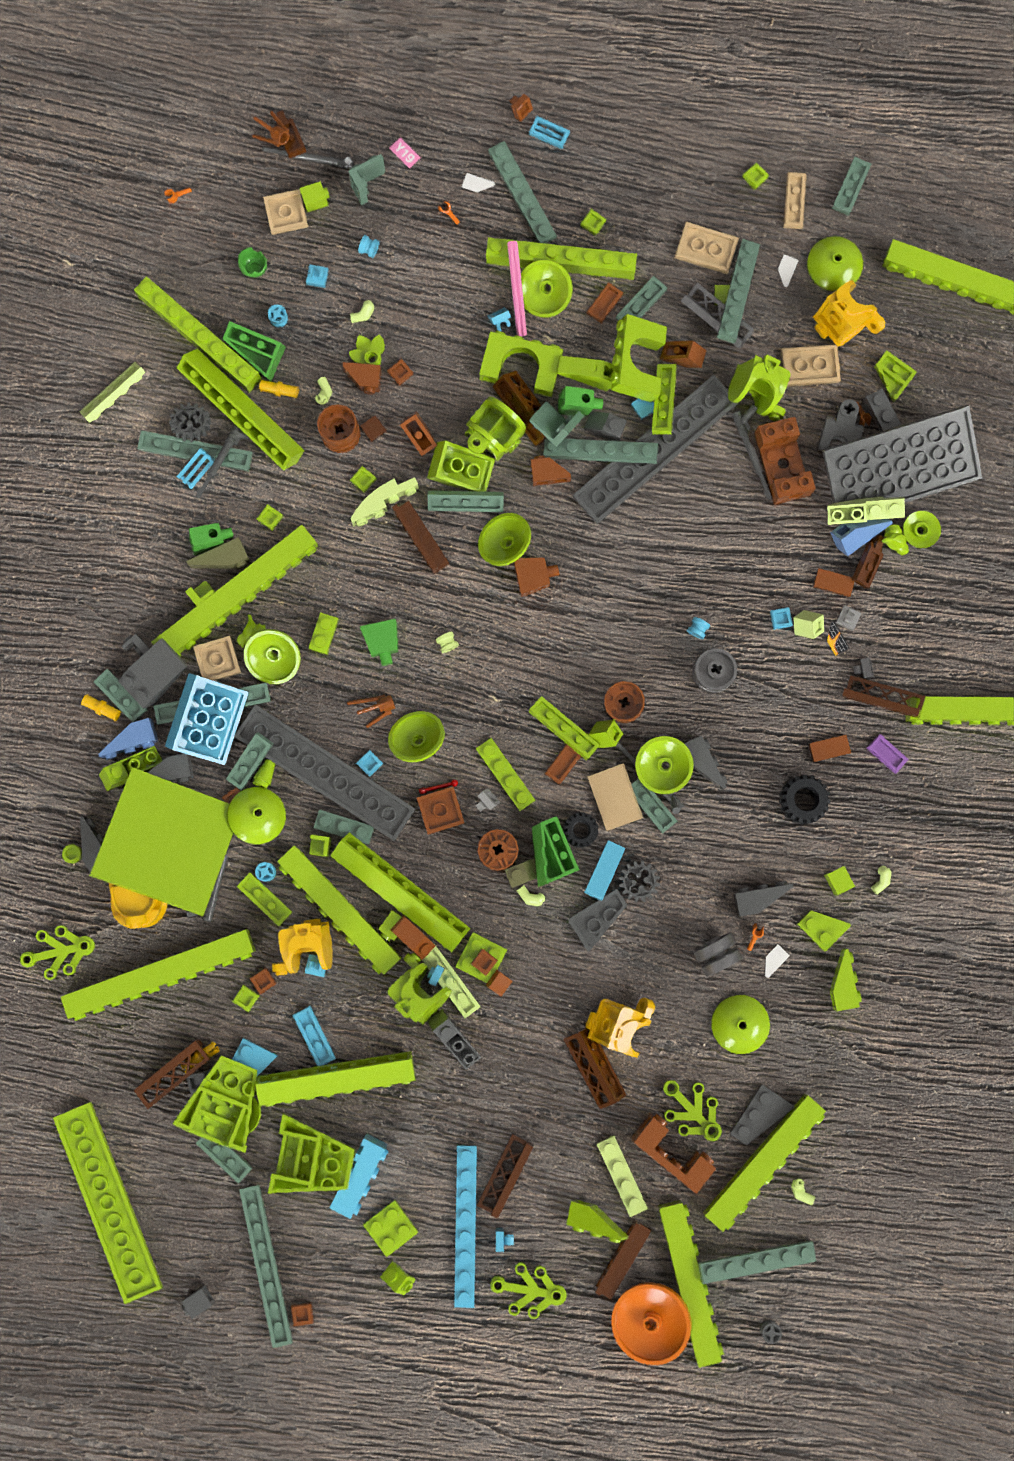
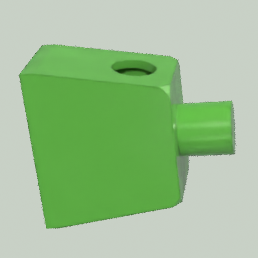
M565 386L558 396V412L561 415H575L580 411L584 416H587L593 409L602 410L603 398H595L594 390Z
M219 523L189 528V540L194 556L224 544V540L234 538L232 528L220 529Z
M396 619L360 626L371 656H380L382 666L393 664L391 654L398 652V626Z

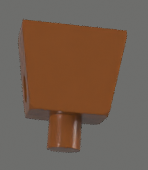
M543 557L519 558L514 562L521 597L548 588L550 586L549 577L559 576L558 565L546 566V561Z

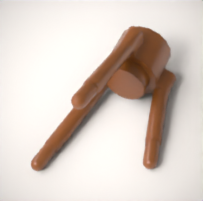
M270 111V114L279 125L273 128L254 116L253 119L270 131L272 139L255 134L252 135L253 138L272 143L277 147L288 142L290 137L289 129L284 126L273 111Z
M383 694L377 697L348 701L347 704L377 701V704L356 712L357 714H362L379 708L380 712L384 711V713L366 725V728H369L385 716L392 714L391 710L396 709L391 695L385 696Z

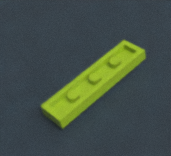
M657 364L656 377L662 378L660 396L654 400L652 434H672L677 373L676 364Z
M542 696L529 709L528 712L586 761L600 746Z
M492 738L476 748L519 811H522L536 801Z

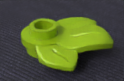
M359 335L356 340L357 349L349 352L352 361L360 364L380 365L382 361L381 354L385 350L383 338L377 335L371 341ZM374 357L376 360L375 362H369V359Z

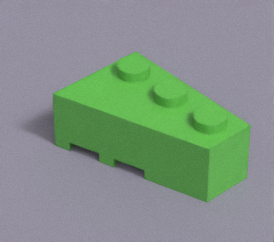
M229 321L223 340L272 382L286 347L276 340Z
M557 816L532 827L538 887L579 870Z

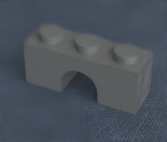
M883 389L867 395L861 402L865 412L870 414L876 421L879 432L901 425Z

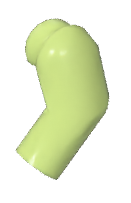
M370 300L364 301L360 312L350 314L351 322L368 320L374 311L373 303Z
M321 377L317 380L321 391L316 395L315 400L318 404L324 405L329 401L332 390L326 377Z
M886 866L878 868L880 880L871 887L876 895L890 885L892 872Z
M525 886L517 890L527 905L540 906L545 901V896L542 893L530 894Z
M795 1179L791 1186L794 1197L804 1203L813 1205L815 1196L805 1192V1183L802 1179Z

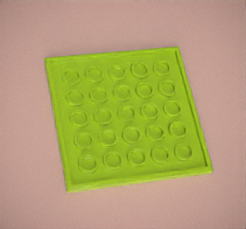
M132 767L90 876L203 916L233 835L227 818L230 804Z

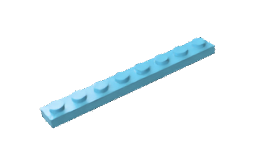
M457 1145L454 1308H474L477 1145Z

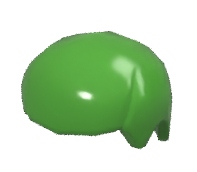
M248 247L239 253L238 265L244 275L256 278L265 273L267 259L261 251L257 252L252 247Z

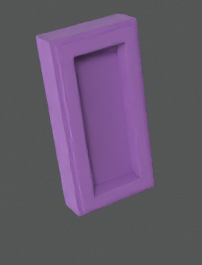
M878 734L866 748L894 774L909 760L881 734Z

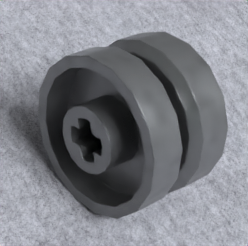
M714 648L706 650L699 656L693 666L692 675L694 682L699 689L707 693L715 694L724 691L736 678L737 665L735 659L723 649ZM716 669L717 673H712L711 670Z
M731 932L706 942L693 952L698 961L710 958L702 966V970L707 977L728 968L744 958L740 948H732L727 951L736 942Z

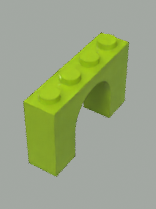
M626 314L616 325L617 338L614 342L616 349L612 360V365L614 366L610 377V382L612 383L611 390L652 402L660 396L662 378L638 370L631 360L630 349L632 345H639L657 351L665 345L667 327Z
M490 331L479 379L496 383L499 380L504 361L513 354L525 353L533 357L539 367L534 393L552 397L558 376L556 373L559 357L563 356V349L554 344L544 345L538 340L527 341L521 336L514 335L511 337L501 331Z

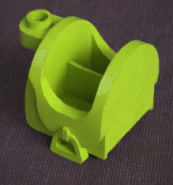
M755 355L754 358L737 365L735 374L730 382L728 399L733 403H738L749 391L754 399L755 407L758 408L756 412L762 416H769V419L772 421H779L784 418L786 410L777 404L787 388L790 371L779 366L781 361L772 356L765 355L764 358Z
M489 396L466 423V426L469 428L465 431V436H470L467 444L472 453L481 454L487 449L495 455V460L499 461L504 454L512 453L521 443L520 438L523 436L526 426L519 416L507 405ZM478 442L480 445L475 446L473 443Z
M413 952L411 955L408 953L403 958L411 969L405 972L388 989V995L397 1003L395 1008L405 1018L410 1017L414 1022L419 1021L424 1025L446 1002L452 990L449 987H445L433 997L429 996L420 987L428 966L425 963L420 964L421 959Z

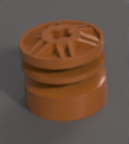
M338 404L331 405L320 413L317 427L325 446L336 453H346L354 449L359 443L361 434L353 411L347 406Z
M621 681L612 685L608 689L604 701L607 714L618 723L635 721L640 717L645 704L642 690L634 683ZM624 698H627V702L630 703V705H626L625 708H622L621 703H619V701H623Z
M496 829L489 831L479 841V858L484 866L490 870H506L514 864L518 856L517 841L512 834L505 830ZM501 845V849L504 852L495 855V851L492 850L493 847Z

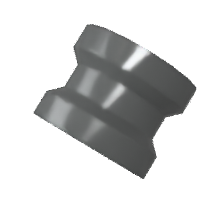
M766 1320L761 1324L760 1333L767 1343L774 1344L781 1339L782 1331L775 1321Z

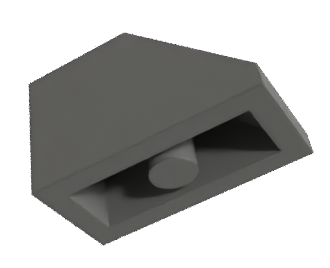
M591 411L584 430L611 441H620L627 420L610 413Z

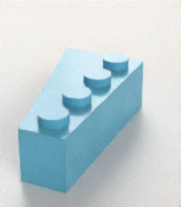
M369 1134L365 1135L353 1159L348 1190H338L330 1209L351 1219L353 1214L357 1216L362 1206L359 1201L362 1196H367L371 1188L368 1183L371 1178L375 1179L380 1169L377 1167L379 1160L384 1161L389 1151L385 1149L387 1143Z

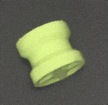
M452 631L436 639L437 644L441 646L442 654L459 646L458 642L453 638L454 634Z

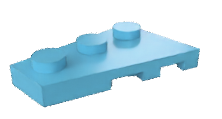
M243 1038L232 1060L256 1069L258 1076L278 1055Z

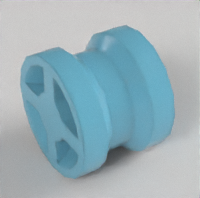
M364 235L360 242L358 253H366L370 258H374L379 247V240H371L369 236Z
M273 305L269 308L268 317L271 324L277 328L285 326L288 321L285 308L281 305Z
M693 617L692 625L688 627L687 632L696 638L704 639L705 631L709 629L710 624L700 618Z
M262 862L256 867L255 875L260 881L268 882L275 878L276 868L271 863Z

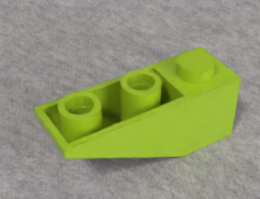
M560 356L556 374L607 392L611 389L610 377L613 373L614 365L603 360Z
M153 746L103 768L99 773V777L108 792L126 784L132 767L148 772L162 762V759L156 747Z
M846 948L841 950L830 987L834 1011L860 1007L859 1002L862 1001L860 991L856 990L855 983L858 982L856 972L852 969V963H854L853 954Z
M581 1200L571 1201L566 1225L572 1226V1230L577 1232H584L586 1230L591 1232V1236L602 1238L603 1235L609 1237V1241L615 1243L628 1239V1235L597 1205Z

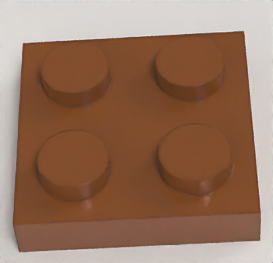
M454 787L417 797L428 835L465 824Z

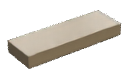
M787 173L783 228H803L806 173Z

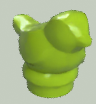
M891 525L885 528L884 535L886 538L882 540V543H886L889 548L897 551L899 555H906L909 552V547L900 526Z
M249 614L248 623L243 632L237 637V643L244 648L250 637L261 630H265L266 625L256 624L251 614Z

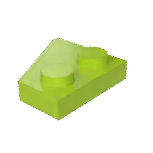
M887 350L874 367L893 402L897 400L917 373Z
M811 910L797 923L824 952L851 926L850 923Z

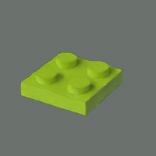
M473 932L455 967L487 983L495 971L498 970L507 949ZM482 949L498 960L487 976L471 965Z
M396 1200L392 1201L363 1224L386 1257L419 1232Z

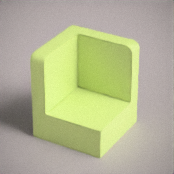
M803 610L793 617L795 635L815 639L824 632L823 614Z

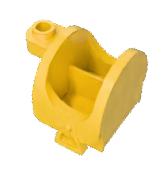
M853 280L848 281L829 295L813 316L814 320L818 323L814 329L823 339L829 336L837 346L844 345L865 326L874 334L879 333L885 327V320L877 313L875 305L859 304L851 297L850 293L856 287Z
M109 883L112 914L121 925L130 929L147 928L157 924L165 915L167 903Z
M320 918L305 920L302 924H295L288 929L279 931V946L283 962L272 964V971L276 972V975H285L288 972L290 974L297 973L301 955L304 952L315 951L322 969L327 970L331 968L333 951L329 921L321 922Z
M643 997L639 1000L636 1009L609 999H602L597 1012L591 1011L585 1027L590 1029L587 1038L612 1050L638 1058L640 1052L632 1049L631 1039L637 1029L651 1025L652 1020L650 1018L655 1011L654 1002Z

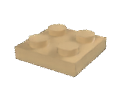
M300 189L263 197L272 235L308 227Z
M231 636L193 646L202 677L216 681L241 673Z

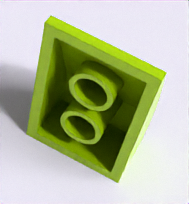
M446 440L437 442L427 478L467 491L486 492L495 458L484 454H474L468 448Z

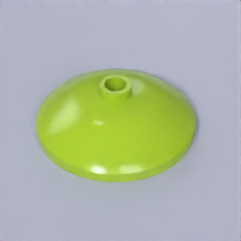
M838 236L826 237L812 247L807 259V270L811 279L819 287L828 291H836L848 281L853 280L855 283L857 282L863 270L862 254L858 247L846 238ZM835 257H839L840 261H836Z
M538 260L529 264L521 273L524 308L528 312L538 317L547 318L561 313L568 306L573 293V285L569 273L562 265L552 260ZM546 284L551 286L550 291L546 290Z
M504 513L494 517L485 525L480 533L478 540L480 555L486 562L494 566H505L515 562L525 553L530 544V526L522 516L515 513Z
M274 629L261 630L250 637L244 648V662L247 669L255 678L264 683L281 684L287 682L296 674L300 667L301 655L295 641L282 631Z
M417 711L406 714L392 726L388 736L389 748L402 761H423L434 755L441 747L445 737L444 726L437 716L429 712Z
M659 736L649 740L641 747L636 757L635 767L639 780L647 789L658 794H671L679 791L689 782L693 773L694 762L690 750L683 742L673 737ZM665 761L669 763L667 769H664L662 766Z
M251 787L239 792L233 798L228 808L227 818L230 829L237 838L249 844L259 845L272 841L280 834L285 825L286 811L283 802L274 792L262 787ZM259 810L262 815L256 816L254 812Z
M734 995L724 999L716 1007L712 1015L711 1028L716 1041L724 1049L736 1054H747L757 1050L765 1042L770 1030V1020L766 1009L759 1001L746 995ZM740 1022H745L746 1026L744 1029H740Z

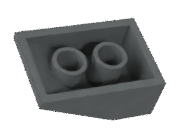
M161 638L127 669L118 682L144 709L155 705L188 665Z

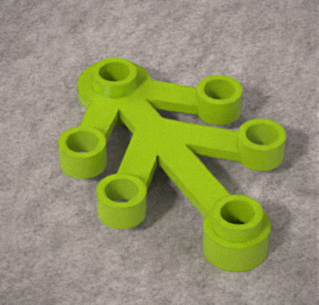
M61 925L55 929L56 936L65 937L74 943L73 945L66 946L50 936L46 930H40L36 933V939L39 942H46L55 949L36 954L34 952H24L20 957V963L24 967H33L37 961L57 957L52 966L44 972V977L47 980H53L57 977V971L68 954L76 952L70 964H66L63 967L64 974L73 975L82 957L94 951V940L89 936L78 937L68 931L66 926ZM60 928L64 929L63 935L59 934ZM42 932L45 933L43 940L40 939V933ZM83 942H86L88 945L85 950L81 946ZM26 956L30 957L29 963L25 962ZM68 966L73 968L71 973L67 972ZM50 970L54 973L52 978L48 976V971Z
M667 1080L663 1085V1091L668 1096H674L688 1112H674L668 1109L664 1113L665 1119L668 1122H673L674 1120L697 1121L702 1126L688 1127L686 1124H680L678 1126V1133L681 1136L703 1135L708 1141L719 1139L722 1130L720 1125L716 1123L718 1100L713 1096L706 1099V1105L709 1108L707 1121L702 1116L704 1085L700 1082L693 1084V1106L679 1091L678 1083L674 1080ZM669 1084L674 1085L673 1091L667 1090ZM696 1085H701L702 1089L700 1092L695 1091ZM714 1099L715 1105L709 1106V1100ZM669 1112L674 1114L672 1119L667 1118ZM682 1127H687L686 1133L680 1132ZM710 1127L715 1129L713 1134L708 1133Z
M518 1262L515 1265V1272L522 1276L527 1285L506 1282L499 1275L494 1276L490 1281V1288L495 1293H502L505 1290L526 1294L518 1301L509 1304L508 1311L513 1316L518 1315L520 1309L536 1297H545L536 1306L532 1305L528 1309V1316L531 1319H536L539 1317L540 1312L551 1304L556 1306L563 1304L567 1296L565 1289L561 1285H554L546 1273V1268L542 1265L537 1266L534 1273L538 1279L543 1281L547 1289L538 1287L527 1271L526 1264L523 1262ZM522 1265L525 1269L523 1272H519L517 1267ZM543 1269L544 1274L538 1275L537 1270ZM500 1282L502 1287L497 1289L494 1284ZM555 1292L560 1293V1297L558 1299H555L553 1297V1294ZM512 1306H517L518 1310L516 1312H512L510 1308ZM532 1309H536L538 1313L536 1315H531L530 1311Z

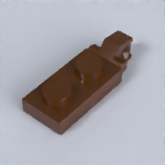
M283 110L276 112L280 121L289 129L290 137L284 145L289 159L306 153V148L293 119H286Z
M876 535L867 543L852 578L854 582L864 588H870L884 555L881 549L884 544L882 543L884 537L881 535Z

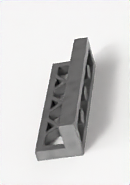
M696 283L690 293L683 297L681 302L718 331L723 314L721 308L724 309L725 304L699 283ZM698 289L704 293V301L697 302L692 298ZM715 302L718 304L719 313L711 314L708 311V303ZM743 319L740 326L746 327L749 332L743 339L737 336L736 342L732 343L737 348H742L755 331Z

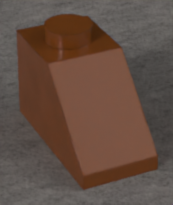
M695 341L665 342L660 360L685 368H702L707 350Z
M343 362L344 372L360 391L370 395L375 394V392L380 393L382 372L380 365Z
M417 411L401 421L400 426L421 456L437 446L432 434Z
M536 456L534 459H531L533 486L571 481V474L550 457Z
M402 916L390 929L422 960L436 946L405 916Z

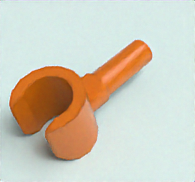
M190 187L177 192L168 189L164 194L166 196L172 195L167 200L170 203H175L178 197L192 191Z
M443 201L446 204V209L442 210L438 206V210L446 213L456 225L460 223L450 210V203Z
M757 923L752 926L753 936L747 950L751 951L756 940L764 935V926H762L760 931H756Z

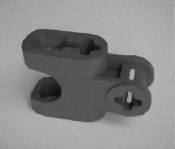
M851 399L845 400L838 407L835 417L826 416L817 446L819 451L827 449L831 440L836 439L846 443L861 438L864 426L855 423L859 411L856 401Z

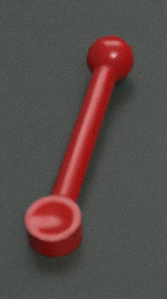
M453 779L449 783L420 788L419 793L424 794L428 791L448 786L456 787L458 781Z

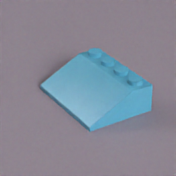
M189 673L165 747L225 765L249 692Z

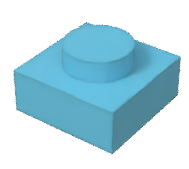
M437 965L436 968L432 967L427 976L430 978L429 983L436 986L445 968Z

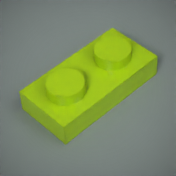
M320 613L308 648L309 650L325 655L328 654L339 618Z

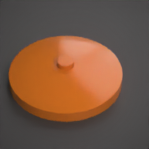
M645 1282L630 1287L620 1296L612 1312L611 1324L615 1340L623 1352L637 1362L647 1365L668 1363L683 1352L689 1341L692 1323L688 1307L674 1290L665 1285Z

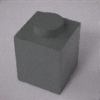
M203 1285L183 1299L181 1302L183 1304L182 1309L187 1316L193 1319L210 1308L215 1303V1300L206 1285Z

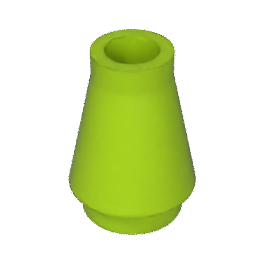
M265 759V762L253 777V784L264 789L271 786L276 764Z

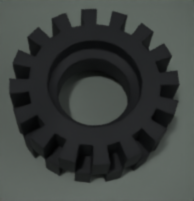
M583 812L575 813L566 820L563 832L569 844L574 847L583 848L592 844L597 838L598 824L589 814ZM577 823H584L588 827V834L583 838L577 837L573 832V828Z

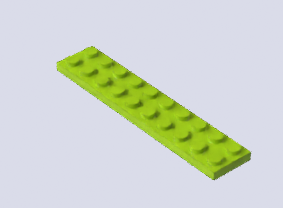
M92 1102L54 1117L53 1120L124 1304L162 1289L163 1285Z

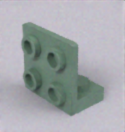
M381 154L371 156L366 162L356 164L348 171L351 187L361 205L368 202L367 182L385 173L384 160Z
M545 402L529 421L557 447L584 415L578 411L574 416L570 414L565 419L548 402Z

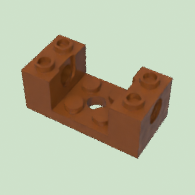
M791 417L758 426L754 436L774 505L811 496L816 488L811 471L805 472L797 444L800 432L796 418ZM785 460L788 463V467L785 469L780 468L778 461Z
M650 1113L631 1137L632 1141L697 1194L716 1170L713 1165L715 1161L704 1151L701 1154L695 1151L684 1167L675 1158L672 1157L670 1160L667 1157L666 1151L658 1145L669 1131L666 1127L668 1123L657 1113L655 1116Z

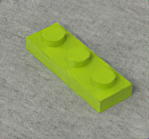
M251 872L238 884L237 888L278 926L292 914V911Z

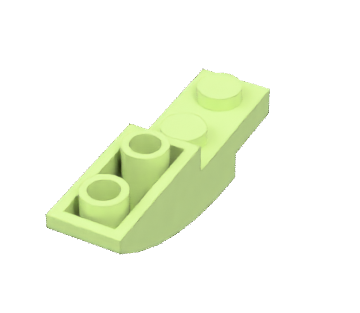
M415 477L397 485L395 479H392L374 490L364 499L352 515L351 522L353 526H362L373 517L377 519L384 516L385 512L388 511L386 503L393 504L399 500V497L404 495L410 496L416 493L419 486Z
M872 497L827 505L828 525L860 523L875 519L905 517L904 497Z

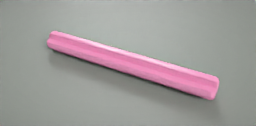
M509 241L507 246L517 336H526L527 330L517 241Z

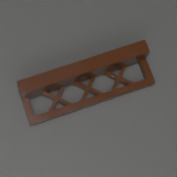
M517 371L502 375L492 387L505 405L513 410L526 426L525 433L535 446L540 445L547 437L536 429L529 420L535 414L533 409L538 411L542 405ZM511 378H514L517 384L513 383Z
M410 501L399 507L397 504L394 505L392 509L395 516L432 573L436 574L450 565Z
M851 675L847 688H844L842 695L847 699L915 718H920L926 696ZM853 681L862 683L865 689L860 692L851 690ZM879 687L883 695L879 697L871 696L868 690ZM897 692L902 700L896 703L890 701L887 695ZM912 697L920 699L918 708L908 706L906 700Z
M585 1027L579 1032L566 1037L564 1041L599 1109L617 1103L626 1096V1093L601 1045L587 1038L590 1029ZM575 1038L577 1039L580 1045L579 1049L576 1048L572 1042V1040ZM582 1057L588 1060L589 1066L584 1065ZM591 1074L596 1076L598 1084L592 1081ZM600 1092L606 1095L608 1101L603 1102Z
M200 1039L194 1041L134 1090L147 1109L151 1108L211 1059L202 1048L204 1044ZM198 1050L204 1059L200 1063H191V1055ZM180 1064L187 1065L186 1074L183 1076L175 1075L176 1067ZM172 1077L169 1088L160 1087L162 1078ZM149 1089L156 1090L155 1099L151 1102L143 1095Z
M514 1134L511 1135L477 1203L478 1207L490 1212L491 1216L499 1218L533 1149L532 1143ZM514 1140L524 1145L521 1152L513 1154L511 1150ZM512 1158L514 1164L512 1170L504 1172L502 1168L503 1161ZM503 1176L505 1182L503 1188L495 1190L493 1185L494 1179ZM494 1194L496 1199L493 1208L483 1204L485 1197Z
M636 1219L633 1220L626 1232L628 1239L620 1242L594 1286L596 1294L599 1296L602 1294L610 1300L613 1298L652 1231L650 1228Z

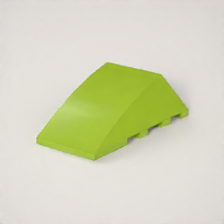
M220 1056L172 1124L206 1140L246 1153L257 1070L227 1057Z
M282 1114L279 1134L283 1135L277 1171L271 1174L268 1194L348 1190L355 1149Z

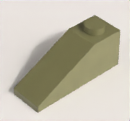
M237 537L186 562L191 568L241 569L248 565L247 563L250 562V559L242 541Z

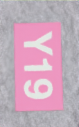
M401 138L389 148L409 168L420 159Z

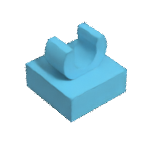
M309 265L306 284L325 288L328 268Z
M506 308L488 315L490 322L495 325L498 331H502L500 328L502 322H505L506 326L510 327V321L507 319L511 318Z
M309 954L305 973L324 977L326 970L322 969L318 956Z
M496 1228V1252H504V1245H514V1235H504V1228Z

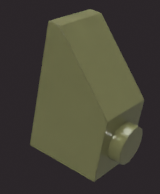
M535 858L505 870L511 888L537 878Z

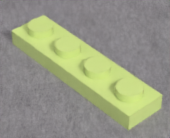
M134 362L80 411L81 415L89 423L98 419L102 411L111 407L120 395H124L133 383L140 381L142 375L146 372Z
M435 946L422 961L428 966L429 970L432 967L436 968L437 965L445 968L438 983L442 988L449 987L452 990L449 996L463 1017L467 1018L481 1006L437 946Z
M613 1135L596 1143L629 1216L632 1217L648 1209L615 1136Z

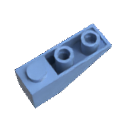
M875 519L860 523L841 524L830 533L837 549L849 556L893 522L890 519Z
M146 718L130 723L99 753V757L111 760L117 758V754L123 752L125 755L136 752L135 749L143 747V749L153 747L154 743L159 742L153 720Z

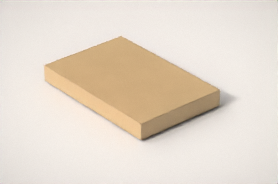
M686 222L675 259L728 274L739 238Z
M837 345L781 348L782 367L790 371L787 387L840 383Z
M624 764L588 776L606 831L643 818Z

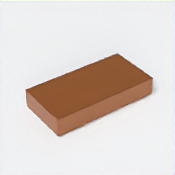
M608 282L588 309L587 314L602 324L624 292Z
M818 568L813 588L850 597L854 581L852 580L853 577Z
M847 735L808 744L813 762L851 753Z
M566 744L547 769L545 775L560 785L581 756Z

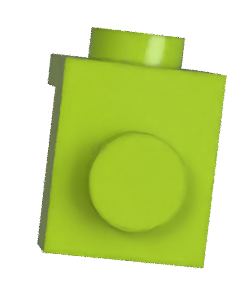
M393 1261L380 1276L395 1293L405 1295L412 1289L413 1283L416 1280Z

